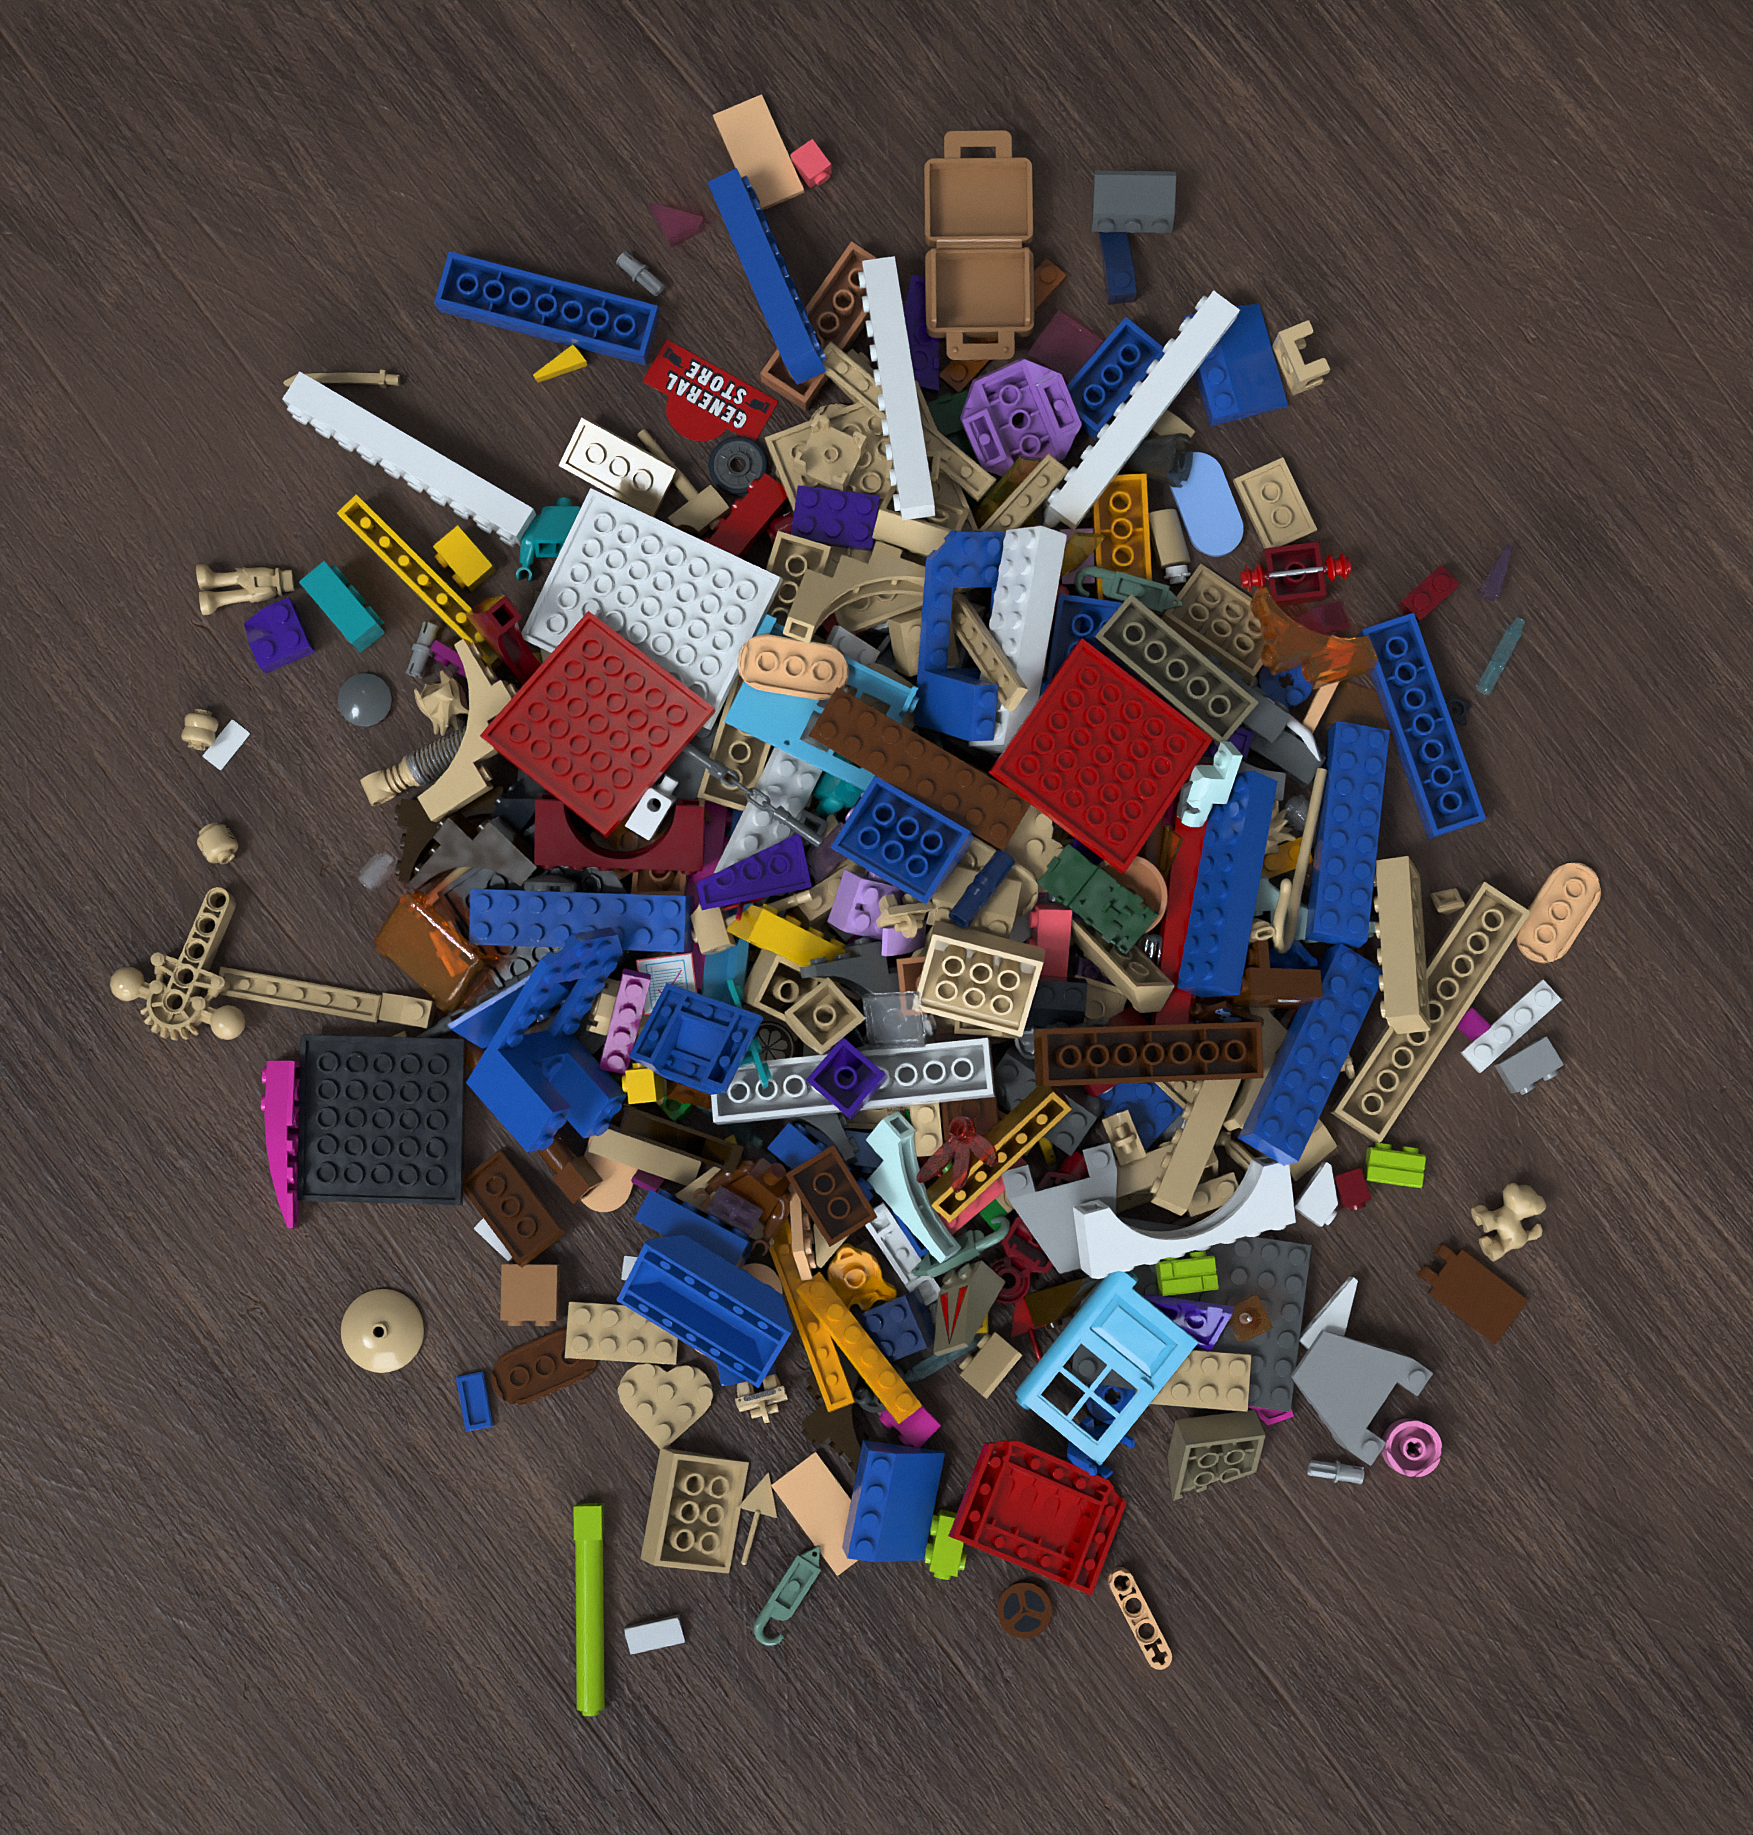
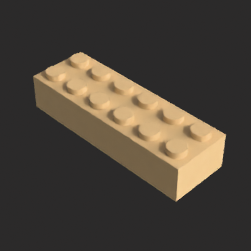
M1409 856L1376 860L1374 886L1377 887L1378 896H1374V907L1376 913H1379V922H1376L1375 929L1377 938H1381V948L1377 949V958L1383 970V974L1379 975L1380 990L1384 991V1001L1380 1002L1381 1014L1383 1018L1387 1019L1388 1025L1392 1026L1397 1034L1431 1031L1420 874Z

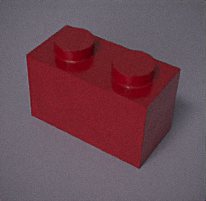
M1440 565L1410 592L1396 608L1404 616L1414 613L1417 623H1419L1460 584Z

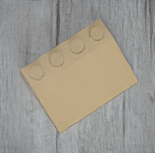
M1202 564L1198 566L1177 595V598L1183 605L1167 610L1161 618L1162 621L1200 653L1206 656L1212 654L1222 662L1220 666L1228 672L1232 669L1244 677L1243 682L1247 685L1252 681L1290 625Z
M935 920L912 1009L1022 1037L1044 963L1045 948L968 928L964 929Z
M660 1448L641 1560L654 1566L729 1573L741 1510L738 1506L742 1502L749 1462Z

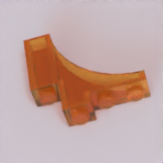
M1266 587L1255 590L1250 607L1253 615L1258 617L1261 623V633L1266 640L1261 652V659L1264 666L1269 667L1272 675L1302 666L1304 679L1310 682L1312 689H1317L1374 670L1378 657L1368 635L1357 638H1338L1311 631L1286 615L1275 603Z

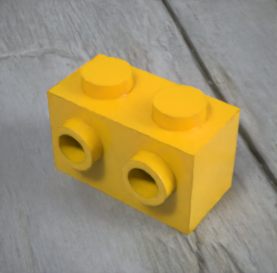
M638 1062L632 1063L633 1067L625 1070L626 1075L622 1076V1088L624 1092L628 1093L629 1104L656 1102L665 1097L662 1076Z

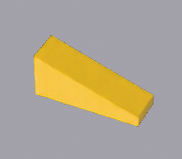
M571 345L533 374L537 383L586 367L588 364L576 347Z

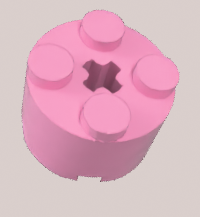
M1404 1418L1395 1421L1385 1430L1381 1439L1386 1444L1381 1452L1384 1460L1392 1469L1405 1476L1422 1477L1431 1473L1438 1466L1442 1442L1438 1433L1430 1425L1413 1418ZM1409 1442L1416 1443L1414 1445V1453L1406 1452Z

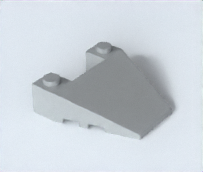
M1111 1143L1083 1150L1090 1178L1037 1191L1031 1165L1007 1170L1002 1174L1008 1200L1059 1274L1081 1268L1073 1206L1099 1199L1116 1215L1119 1170Z
M1321 1330L1292 1373L1291 1378L1318 1413V1417L1327 1426L1336 1443L1371 1466L1386 1442L1366 1429L1396 1383L1418 1396L1433 1373L1413 1358L1398 1350L1384 1348L1376 1344L1362 1342Z

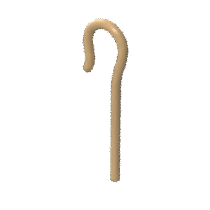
M1317 768L1293 884L1286 878L1282 880L1280 885V893L1272 925L1275 929L1272 942L1275 951L1278 953H1286L1291 948L1297 930L1302 890L1328 770L1323 768ZM1287 908H1288V916H1287L1286 929H1285V933H1284V936H1283L1284 921H1285V916H1286V912H1287Z

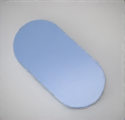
M1193 452L1182 456L1172 467L1169 485L1190 541L1201 553L1203 552L1212 557L1225 556L1231 553L1240 543L1243 536V522L1224 472L1217 460L1208 454Z

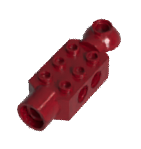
M1076 1151L1071 1156L1067 1155L1057 1172H1046L1036 1186L1037 1191L1090 1178L1084 1156ZM1019 1214L1012 1222L1008 1234L999 1242L1005 1257L995 1261L990 1266L998 1276L1001 1277L1002 1274L1008 1273L1014 1278L1013 1287L1011 1289L1002 1287L995 1301L1002 1304H1013L1020 1301L1027 1294L1030 1287V1274H1046L1053 1266Z

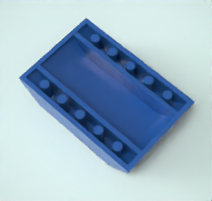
M686 1235L647 1239L616 1300L757 1388L760 1387L793 1331L782 1294L774 1290L772 1286L754 1278L746 1270L738 1268L728 1262L723 1256L715 1254L702 1246L697 1240L691 1239Z

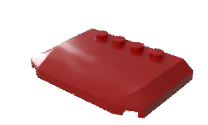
M1010 1439L984 1442L948 1537L1092 1596L1126 1502L1118 1496L1109 1480L1098 1475L1091 1476L1089 1472L1020 1441Z

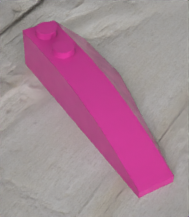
M267 1061V1067L262 1069V1083L266 1084L265 1095L262 1094L261 1111H265V1135L270 1173L287 1228H298L300 1062Z

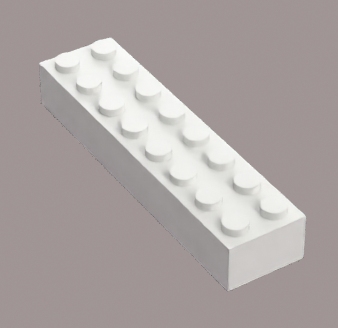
M1044 526L1006 530L1001 564L998 570L997 587L994 593L992 616L989 621V632L1028 688V691L1014 711L1005 709L997 697L994 741H969L970 747L994 754L1002 753L1039 699L1067 538L1066 534ZM981 672L980 680L987 681Z

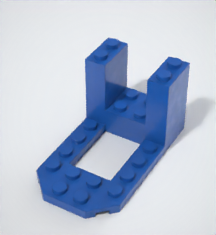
M951 530L944 538L945 542L939 549L933 550L926 558L916 688H918L916 697L919 700L915 706L914 724L968 741H994L998 684L980 680L981 671L979 668H947L953 587H992L991 619L994 593L999 576L998 570L1004 547L1003 541L1006 536L1003 532ZM1042 677L1039 698L1052 679Z
M611 927L574 933L564 940L566 946L554 955L550 951L540 959L466 1082L527 1153L547 1149L553 1143L554 1135L565 1124L566 1119L583 1138L604 1134L609 1128V1122L612 1117L622 1108L621 1103L627 1095L606 1070L599 1069V1062L573 1035L578 1030L579 1023L584 1014L591 1009L594 998L604 988V982L617 967V961L623 953L618 935ZM578 979L548 1030L523 1035L528 1026L536 1019V1013L540 1006L548 999V993L553 985Z

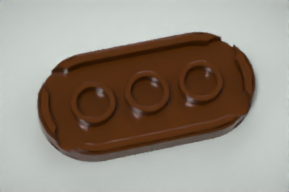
M563 1328L501 1355L493 1367L491 1384L496 1395L502 1400L514 1405H525L584 1380L594 1371L598 1360L565 1358L567 1328Z

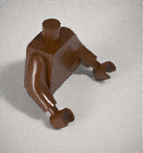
M761 1157L755 1161L743 1159L736 1167L734 1174L720 1169L707 1182L708 1186L706 1188H698L694 1191L693 1200L700 1194L706 1195L707 1198L700 1203V1207H706L710 1202V1195L724 1188L728 1194L763 1223L767 1221L763 1230V1237L757 1239L752 1244L753 1251L757 1243H763L765 1251L761 1256H764L770 1249L769 1241L771 1238L775 1239L789 1215L792 1195L787 1189L791 1183L785 1176V1168L780 1163L770 1164Z

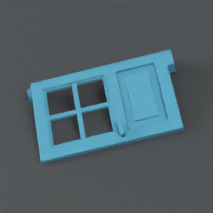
M766 614L757 635L770 634L792 638L783 634L785 627L776 623V618ZM844 656L849 667V677L846 685L858 690L855 698L860 700L862 693H865L889 705L890 708L886 716L901 724L907 711L913 712L919 698L915 697L918 688L913 686L911 689ZM745 681L743 682L724 720L725 723L866 791L876 775L862 767L859 769L832 756L834 751L830 748L826 753L800 740L813 711L821 714L824 710L817 706L819 700L762 691L749 686Z
M1131 1270L1109 1273L1102 1280L1015 1391L1017 1395L1016 1401L1027 1410L1031 1408L1099 1465L1104 1462L1199 1342L1133 1289L1139 1278ZM1081 1343L1107 1364L1090 1388L1063 1367ZM1111 1369L1115 1370L1138 1389L1121 1413L1094 1392ZM1058 1372H1061L1085 1392L1068 1415L1042 1395V1392ZM1089 1397L1116 1418L1098 1441L1072 1420Z

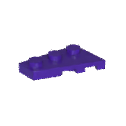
M1144 1294L1143 1296L1199 1341L1196 1346L1210 1352L1233 1313V1306Z

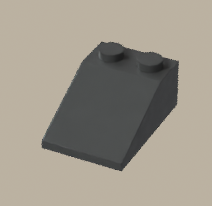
M714 723L711 730L702 727L689 743L707 756H710L719 724ZM681 752L654 784L658 785L663 775L667 774L679 782L672 793L676 797L675 805L678 798L698 799L697 795L706 768L684 752Z

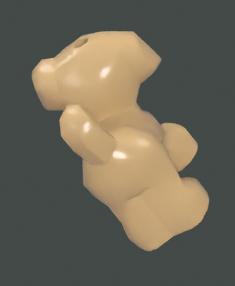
M1508 1184L1502 1191L1504 1206L1495 1211H1488L1485 1205H1477L1471 1209L1475 1223L1478 1226L1483 1224L1484 1232L1497 1230L1494 1238L1491 1236L1479 1238V1244L1483 1253L1493 1262L1511 1249H1519L1527 1241L1535 1240L1542 1236L1543 1229L1541 1224H1536L1531 1230L1526 1231L1521 1224L1522 1219L1541 1214L1546 1208L1544 1198L1539 1196L1530 1185Z

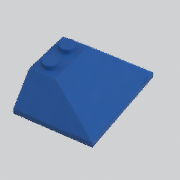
M666 983L629 1057L660 1076L710 1095L726 1093L763 1017Z

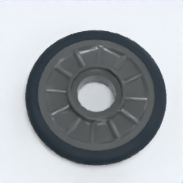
M735 436L721 441L714 448L709 458V473L713 482L721 490L734 495L749 493L747 489L755 478L760 480L765 473L767 474L768 461L764 450L758 443L747 437ZM742 459L745 461V469L742 472H734L730 467L733 460Z

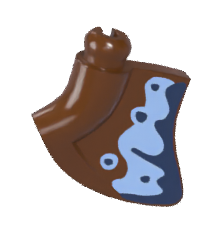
M1227 1001L1209 1007L1196 1003V1006L1192 1005L1189 1010L1190 1015L1198 1024L1262 1022V1026L1264 1025L1262 1017L1240 1011Z

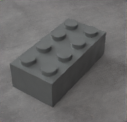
M1015 1043L1005 1053L994 1070L997 1104L1007 1111L1011 1112L1038 1087L1035 1086V1059L1024 1058L1019 1053ZM1082 1085L1056 1086L1066 1096L1072 1110L1043 1136L1070 1156L1108 1105L1099 1096L1087 1095Z

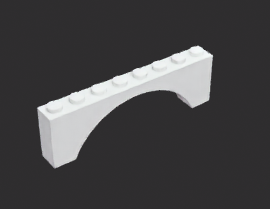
M1267 1155L1251 1159L1241 1184L1222 1207L1202 1221L1182 1229L1159 1232L1129 1226L1120 1221L1113 1211L1099 1199L1073 1206L1081 1269L1091 1278L1096 1279L1105 1278L1109 1273L1116 1271L1126 1272L1133 1270L1134 1266L1156 1264L1160 1259L1167 1257H1182L1189 1251L1207 1250L1211 1245L1233 1243L1237 1238L1244 1236L1255 1237L1266 1230H1281L1288 1224L1296 1223L1290 1166H1283Z

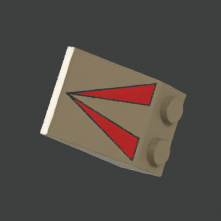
M983 1261L971 1265L967 1264L957 1270L952 1269L943 1278L942 1282L944 1284L938 1293L933 1352L936 1356L969 1347L1005 1283Z

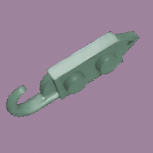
M1086 566L1081 568L1074 578L1076 590L1085 597H1089L1090 594L1083 589L1082 580L1086 576H1093L1103 579L1102 592L1105 597L1113 601L1123 603L1132 594L1149 610L1159 614L1162 611L1183 605L1169 590L1170 586L1119 571L1115 572L1097 566Z
M1002 1216L991 1219L992 1224L1001 1223V1227L986 1237L981 1231H973L971 1229L954 1238L961 1246V1249L942 1263H939L928 1252L911 1270L914 1276H930L934 1278L966 1261L972 1260L980 1255L981 1251L999 1243L1005 1238L1010 1229L1008 1219Z
M820 1546L801 1555L799 1553L796 1555L756 1618L753 1626L754 1635L761 1644L774 1646L784 1638L783 1634L773 1639L766 1637L763 1632L764 1627L770 1617L781 1621L792 1617L821 1571V1567H819Z

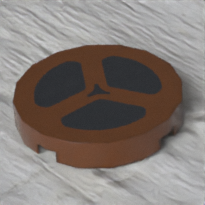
M1021 1581L1010 1585L1002 1591L997 1601L996 1613L1000 1625L1008 1634L1016 1638L1029 1639L1038 1636L1047 1628L1051 1620L1052 1606L1048 1595L1040 1586L1032 1582Z

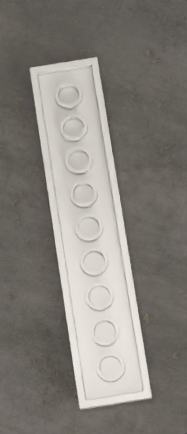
M836 625L833 626L825 643L837 648L842 655L862 665L875 663L880 651L852 633ZM830 698L819 700L817 706L824 709ZM813 711L800 740L827 753L829 750L827 746L809 736L821 715ZM775 747L755 788L770 798L773 807L777 809L779 806H783L786 811H789L796 818L798 813L804 810L823 770ZM753 792L754 796H751V798L764 806L762 802L766 800L756 792ZM748 801L714 873L786 839L791 829L772 818L774 812L768 808L761 810Z

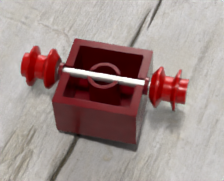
M1319 542L1265 548L1261 554L1262 566L1257 563L1255 569L1250 570L1245 565L1244 571H1240L1241 587H1246L1248 592H1250L1252 586L1257 585L1260 591L1265 586L1268 608L1320 602L1327 595L1324 574L1331 581H1334L1336 575H1341L1346 580L1347 574L1351 573L1350 558H1345L1342 552L1338 559H1334L1331 554H1328L1325 563H1322Z

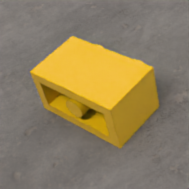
M458 525L433 546L437 552L434 556L444 569L449 566L455 572L452 578L462 589L467 586L472 592L496 572L493 565Z

